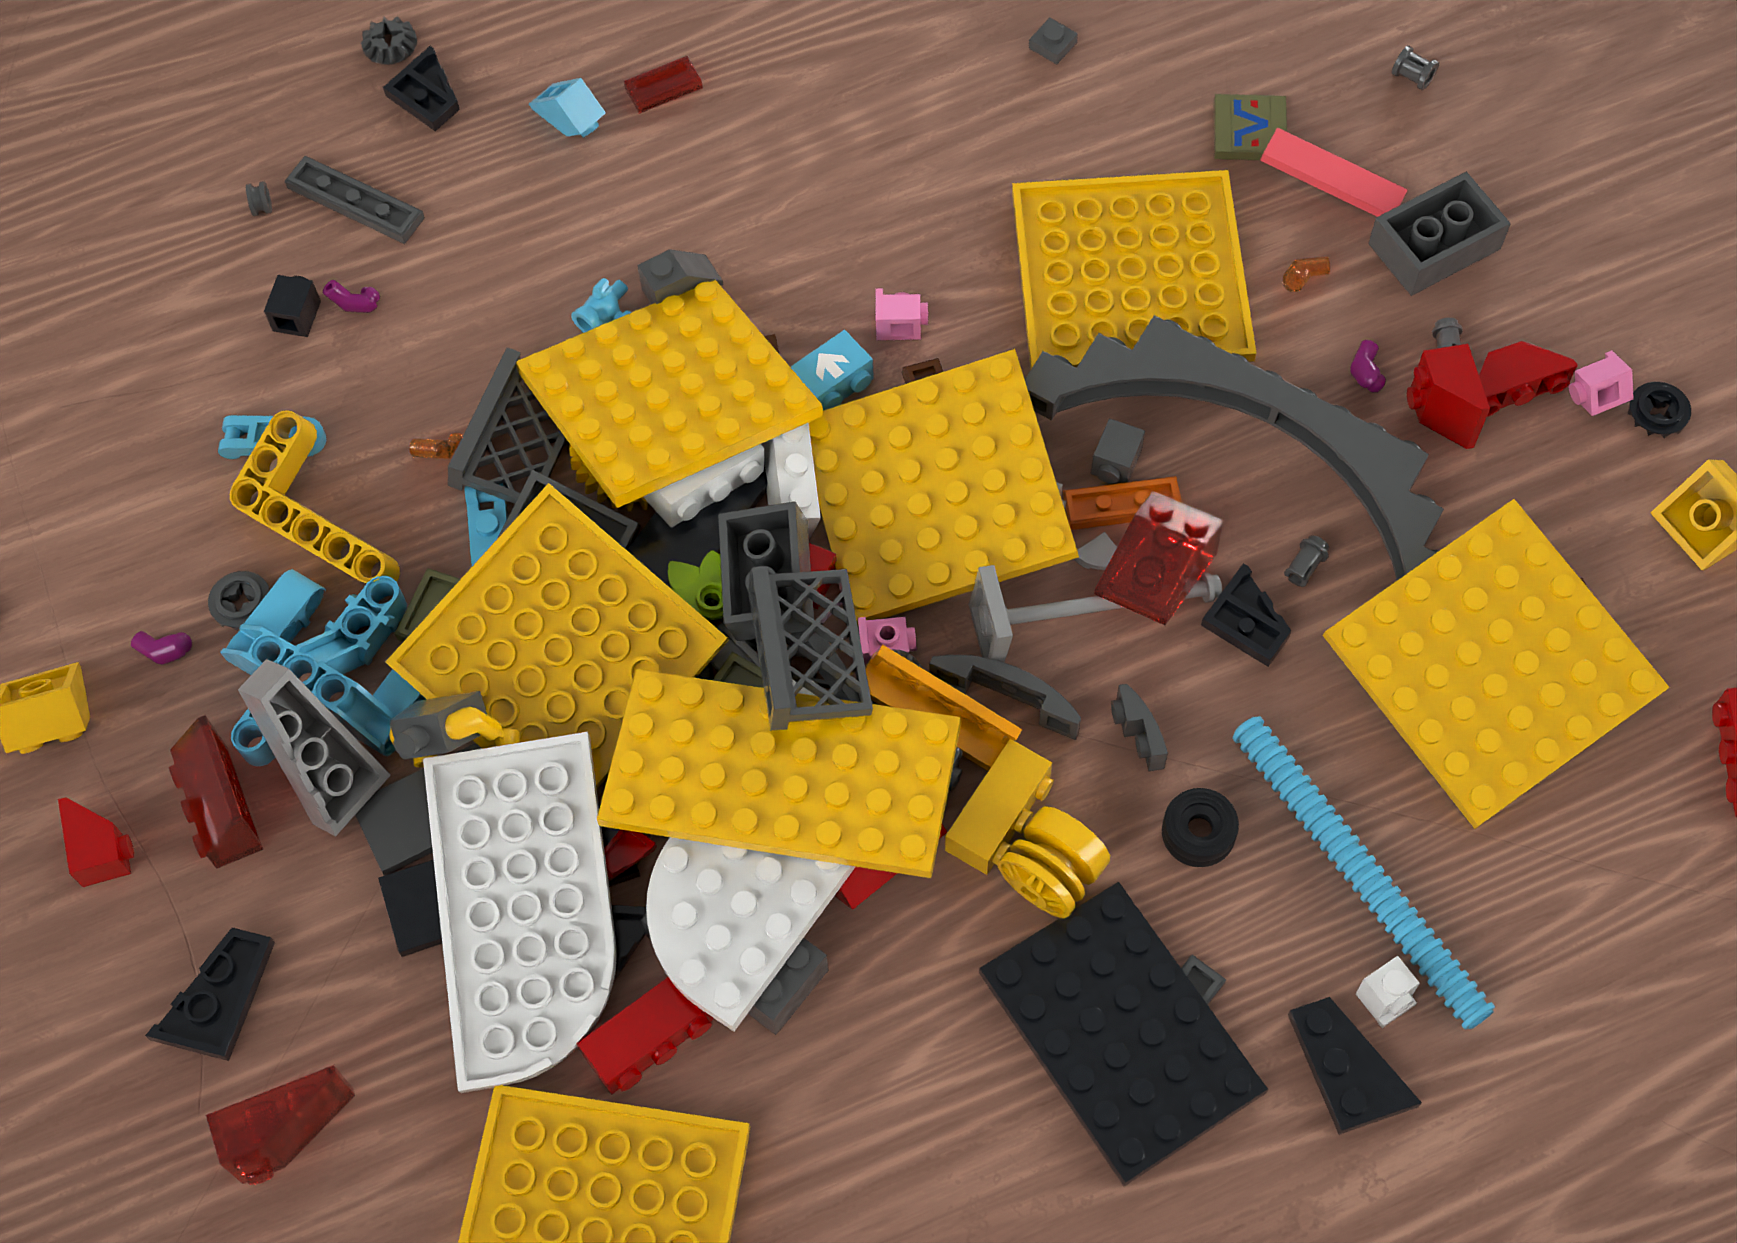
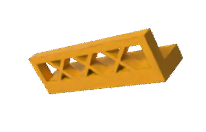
M883 644L872 655L865 667L871 700L878 705L961 717L957 747L963 752L962 756L989 771L1009 739L1017 740L1022 731L1015 724Z

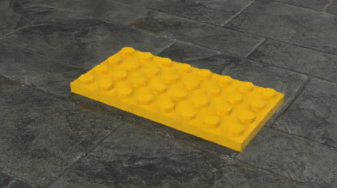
M636 669L598 812L597 822L599 826L931 878L961 727V717L872 704V715L793 721L788 722V727L785 730L770 731L764 688ZM798 693L795 696L796 706H815L820 698L815 695ZM840 699V700L843 701L845 704H848V703H861V702H855V701H849V700H842V699Z

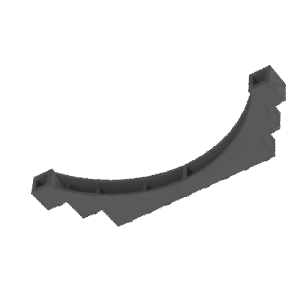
M1154 315L1133 349L1128 348L1125 343L1117 338H1108L1098 333L1077 368L1072 366L1066 358L1059 355L1052 356L1043 351L1025 378L1034 411L1050 420H1053L1056 413L1082 404L1132 396H1169L1205 401L1238 410L1262 420L1306 446L1326 462L1349 486L1365 507L1378 529L1392 561L1396 580H1399L1439 551L1430 550L1424 547L1436 526L1444 508L1436 505L1435 501L1428 496L1416 495L1410 492L1429 456L1428 453L1424 452L1412 441L1401 440L1387 433L1382 426L1376 423H1367L1353 416L1348 409L1342 406L1331 405L1318 398L1311 390L1298 388L1284 381L1277 373L1269 370L1264 371L1250 364L1245 357L1224 351L1215 346L1208 338L1197 337L1183 330L1180 325L1172 320H1163Z

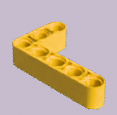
M284 410L276 413L231 487L230 501L232 505L365 584L372 578L385 575L392 577L397 582L400 576V567L394 558L285 495L316 442L317 430L310 421L292 411ZM297 425L296 433L293 437L289 438L290 430ZM277 458L276 467L270 471L271 463ZM258 491L256 501L251 504L252 495ZM288 508L287 518L280 522L281 514ZM319 526L318 535L315 539L311 540L312 530ZM349 544V553L341 559L343 547ZM380 561V571L376 576L372 577V568Z

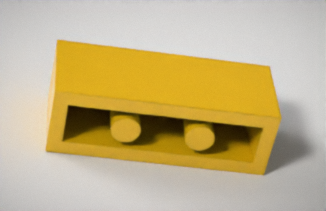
M1009 739L946 834L945 851L988 875L994 864L998 866V861L1002 856L1010 852L1011 844H1009V841L1014 833L1017 831L1022 834L1024 828L1030 822L1033 816V812L1030 809L1036 799L1043 801L1050 792L1054 780L1050 778L1052 762Z

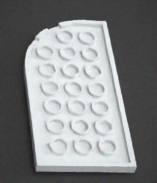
M792 679L794 686L797 682ZM804 687L799 691L801 694L815 695ZM670 837L664 845L652 871L646 905L650 939L666 975L688 1000L732 1031H735L856 866Z
M588 732L423 758L457 1087L461 1093L519 1083L536 1077L556 1066L578 1048L577 1043L590 1034L598 1022L612 990L616 970V938L602 828L597 822L599 804L591 741Z

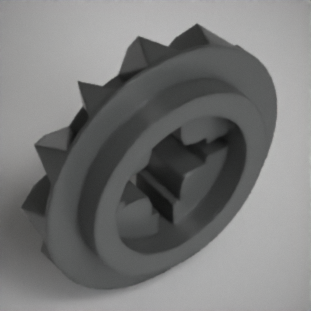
M383 16L382 22L378 24L370 22V29L362 31L363 40L361 46L364 54L371 61L387 65L401 62L413 53L417 45V36L410 22H402L398 16L393 20H388ZM387 34L392 35L390 47L385 43V36Z
M237 571L230 573L217 581L211 589L208 597L209 611L222 627L228 626L238 631L239 627L245 623L270 591V588L261 576L253 572ZM244 590V594L250 602L243 603L242 609L238 612L232 601H238Z

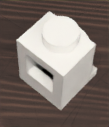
M1396 956L1364 978L1356 995L1383 1028L1417 1004L1412 995L1420 983L1399 956Z

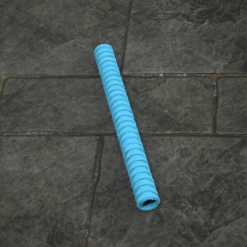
M1261 716L1252 717L1241 724L1234 732L1232 739L1236 743H1241L1240 749L1244 753H1249L1248 759L1252 763H1257L1256 769L1259 772L1265 773L1263 778L1267 782L1272 781L1271 788L1275 792L1280 791L1279 798L1283 802L1288 801L1287 808L1291 812L1296 811L1295 818L1299 822L1304 821L1303 828L1307 832L1312 831L1311 838L1315 842L1320 841L1319 848L1323 852L1328 851L1327 858L1331 862L1336 861L1337 865L1335 868L1339 872L1344 871L1346 882L1352 881L1354 892L1362 894L1360 897L1363 903L1368 902L1370 904L1369 911L1378 914L1377 921L1380 924L1385 923L1387 925L1385 931L1388 934L1393 933L1395 935L1393 941L1404 946L1402 952L1405 955L1410 954L1412 956L1410 962L1414 966L1417 964L1420 966L1418 972L1421 976H1428L1427 983L1429 986H1436L1438 989L1436 991L1437 996H1444L1446 999L1445 1006L1447 1008L1452 1007L1455 1010L1453 1016L1464 1021L1461 1026L1465 1030L1473 1029L1494 1012V1004L1492 1002L1487 1004L1484 1000L1486 994L1483 991L1478 993L1476 990L1477 983L1475 981L1470 982L1467 979L1469 973L1458 968L1461 963L1457 959L1452 960L1450 958L1452 952L1441 947L1443 941L1440 938L1435 939L1433 937L1435 931L1424 926L1426 920L1423 917L1418 918L1416 916L1418 910L1415 907L1410 908L1408 906L1410 900L1406 896L1401 897L1399 895L1401 889L1398 886L1393 887L1391 885L1393 879L1390 876L1383 875L1385 869L1381 865H1375L1376 858L1373 855L1368 856L1366 854L1368 848L1365 845L1360 846L1358 844L1360 838L1357 835L1352 836L1350 834L1352 831L1351 827L1342 824L1343 817L1334 814L1336 809L1333 805L1326 804L1328 800L1326 796L1318 794L1320 789L1317 785L1310 784L1312 779L1308 775L1303 776L1304 769L1300 765H1294L1296 759L1292 755H1286L1288 749L1284 745H1278L1280 739L1277 736H1271L1272 730L1269 726H1263V718Z

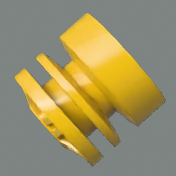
M1044 806L1037 811L1024 828L1026 840L1018 839L1010 846L1011 852L1004 854L998 861V869L1012 888L1026 900L1053 916L1066 918L1075 909V902L1080 901L1085 895V888L1082 883L1090 885L1097 880L1110 863V854L1100 839L1080 821L1054 807Z

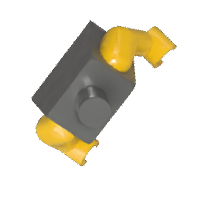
M480 691L416 701L390 720L389 735L396 751L403 759L413 758V765L418 768L424 767L423 758L450 752L479 736H483L490 741L495 740L494 747L520 742V732L517 729L502 728L498 721L487 715Z

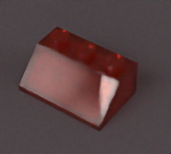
M206 715L199 717L170 749L174 765L169 766V771L178 789L183 787L186 799L180 801L187 821L189 823L195 822L198 834L192 836L195 848L201 859L208 857L217 869L263 850L228 747Z

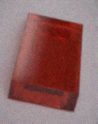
M688 56L624 81L625 90L639 114L703 88L702 80Z

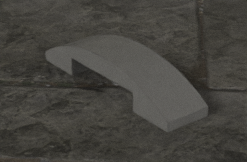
M940 655L932 657L929 663V673L945 683L966 688L967 693L971 683L974 682L1040 709V726L1073 740L1077 739L1081 722L1080 715L1060 693L1036 676L1013 665L985 657L972 655Z

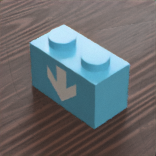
M845 329L791 366L792 370L821 402L823 410L839 406L845 398L854 392L858 393L867 388L874 379L873 358Z

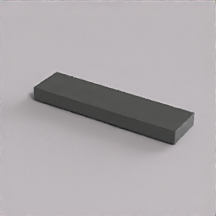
M307 156L302 158L285 180L288 189L403 244L408 241L425 218L422 210Z

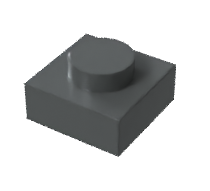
M1049 17L1029 39V49L1058 64L1077 43L1078 33Z

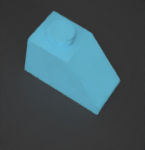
M582 78L553 83L529 103L533 111L565 136H587L599 126L597 120L606 114Z

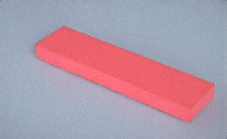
M1278 127L1260 160L1377 217L1400 206L1408 191Z

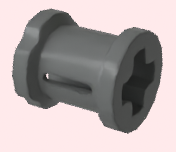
M1407 45L1395 61L1392 74L1395 76L1402 75L1417 83L1418 89L1424 90L1434 78L1439 62L1436 60L1430 62L1414 53L1413 48Z

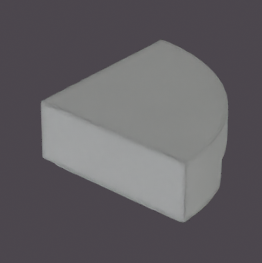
M1105 532L1077 550L1079 558L1074 559L1084 568L1108 570L1109 572L1119 571L1128 566V559Z

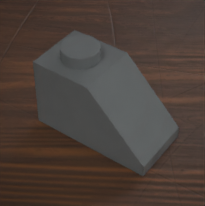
M669 249L637 265L642 291L651 304L655 302L659 304L666 297L678 296L690 291L702 282H711L716 279L721 286L723 285V280L705 254Z

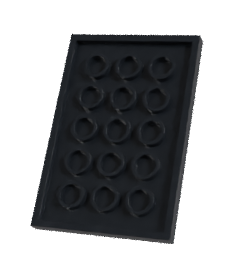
M1119 881L1075 908L1068 917L1057 919L979 968V974L1123 1186L1128 1185L1266 1094L1268 1090Z

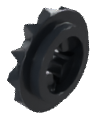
M1645 383L1633 392V400L1629 401L1628 415L1634 418L1635 427L1641 426L1647 430L1648 436L1656 433L1666 438L1672 433L1679 434L1688 424L1691 417V405L1686 395L1680 389L1668 383ZM1669 405L1664 416L1660 413L1656 415L1650 414L1653 407L1659 409Z

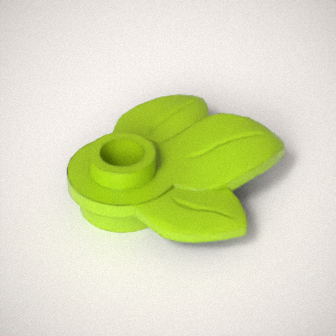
M711 550L704 557L700 568L687 563L670 561L668 564V581L673 591L707 620H718L724 617L720 554ZM712 598L717 600L719 604L717 606H708L705 604V601Z

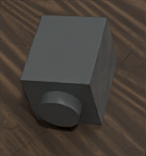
M1109 418L1093 454L1091 474L1109 484L1129 482L1142 452L1145 430Z

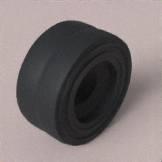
M1206 788L1186 790L1177 795L1166 809L1162 824L1164 844L1170 854L1183 864L1192 867L1215 865L1228 856L1235 844L1239 830L1238 816L1231 802L1222 794ZM1197 818L1204 819L1211 825L1212 832L1208 836L1197 837L1190 832L1189 822Z

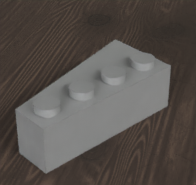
M266 659L242 684L238 691L312 824L336 837L390 777V774L289 668Z

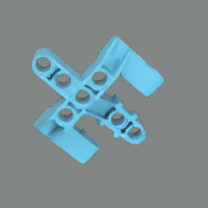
M293 569L286 571L245 623L239 627L240 631L231 639L228 646L223 648L220 653L226 661L250 675L266 659L289 668L298 678L303 674L312 673L302 683L356 739L382 755L390 756L396 750L390 740V720L416 701L427 699L393 669L373 695L360 684L343 674L364 664L370 665L373 661V656L389 635L396 631L407 609L406 599L397 582L392 577L386 575L372 578L358 596L351 594L345 599L348 606L335 623L329 620L325 625L323 634L294 646L291 644V641L302 627L307 628L311 623L309 618L321 603L324 590L326 591V589ZM393 596L390 601L379 604L382 598ZM370 626L365 633L355 635L360 628ZM344 692L339 700L329 702L331 696L335 693ZM247 709L231 732V741L246 762L253 766H264L274 760L275 756L252 714ZM262 737L260 743L256 746L248 747L254 738Z

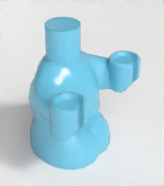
M602 278L593 287L592 295L584 305L571 313L573 322L583 333L632 313L629 310L623 313L619 308L618 300L628 291V287L622 281L617 280L613 285L609 286V281Z

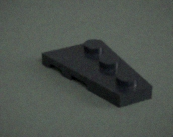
M232 927L200 966L198 976L184 993L180 991L172 1001L171 1005L173 1007L158 1025L154 1024L145 1036L150 1041L229 1061L275 942L273 939Z
M1330 997L1289 1011L1288 1017L1339 1135L1418 1108L1422 1104Z

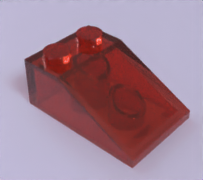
M1152 491L1135 513L1101 576L1094 594L1166 625L1217 555L1223 520Z
M332 1065L207 1114L206 1118L219 1164L242 1184L256 1185L270 1180L274 1176L273 1172L285 1168L355 1096L353 1087L338 1069Z

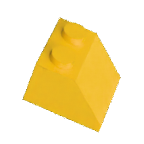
M1708 459L1650 512L1701 570H1706L1737 550V474L1724 460Z
M79 662L0 684V740L6 754L17 750L21 754L30 753L41 748L45 742L59 739L60 742H68L80 737L83 731H86L90 720V712Z

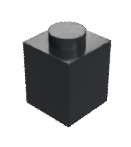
M277 275L264 309L273 332L308 337L321 303L313 281L302 276L289 277Z

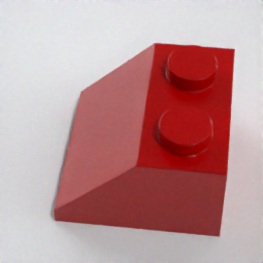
M1469 344L1424 350L1418 367L1414 368V378L1411 387L1407 388L1409 408L1411 410L1415 409L1420 424L1465 449L1475 447L1490 411Z

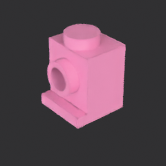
M883 288L876 289V340H921V325H928V303H920V294L899 292L893 295H883Z
M1613 351L1605 353V359L1575 370V382L1569 384L1570 396L1575 404H1581L1591 416L1633 400L1632 369Z
M866 617L858 618L859 637L865 666L882 644L889 649L902 650L907 653L909 651H917L915 628H907L905 617L866 620Z

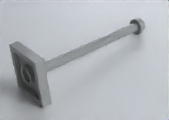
M991 565L978 568L974 589L969 601V608L982 657L1005 662L1013 637L1010 625L1201 596L1208 603L1213 602L1215 598L1219 597L1222 593V586L1218 575L1203 573L1200 576V581L1007 609L1004 604L995 566Z

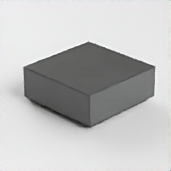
M1191 955L1181 968L1207 1005L1226 982L1224 977L1194 955Z

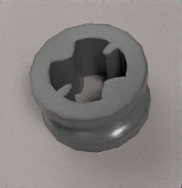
M260 182L257 187H254L251 183L246 184V195L252 215L258 216L260 211H265L266 214L272 213L271 198L266 182Z

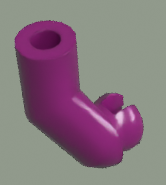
M333 279L323 288V294L346 312L370 313L377 308L376 303L380 300L379 292L372 287H363L360 294H353Z
M1363 340L1350 366V372L1361 387L1375 393L1380 391L1386 383L1385 376L1380 374V369L1373 362L1379 347L1373 341Z
M140 631L132 638L131 647L153 662L163 665L185 656L192 648V640L184 632L170 634L156 640L144 631Z

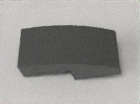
M1128 684L1119 685L1117 698L1111 701L1114 723L1121 724L1124 737L1135 736L1138 757L1146 759L1148 772L1164 769L1168 752L1157 722L1143 700Z

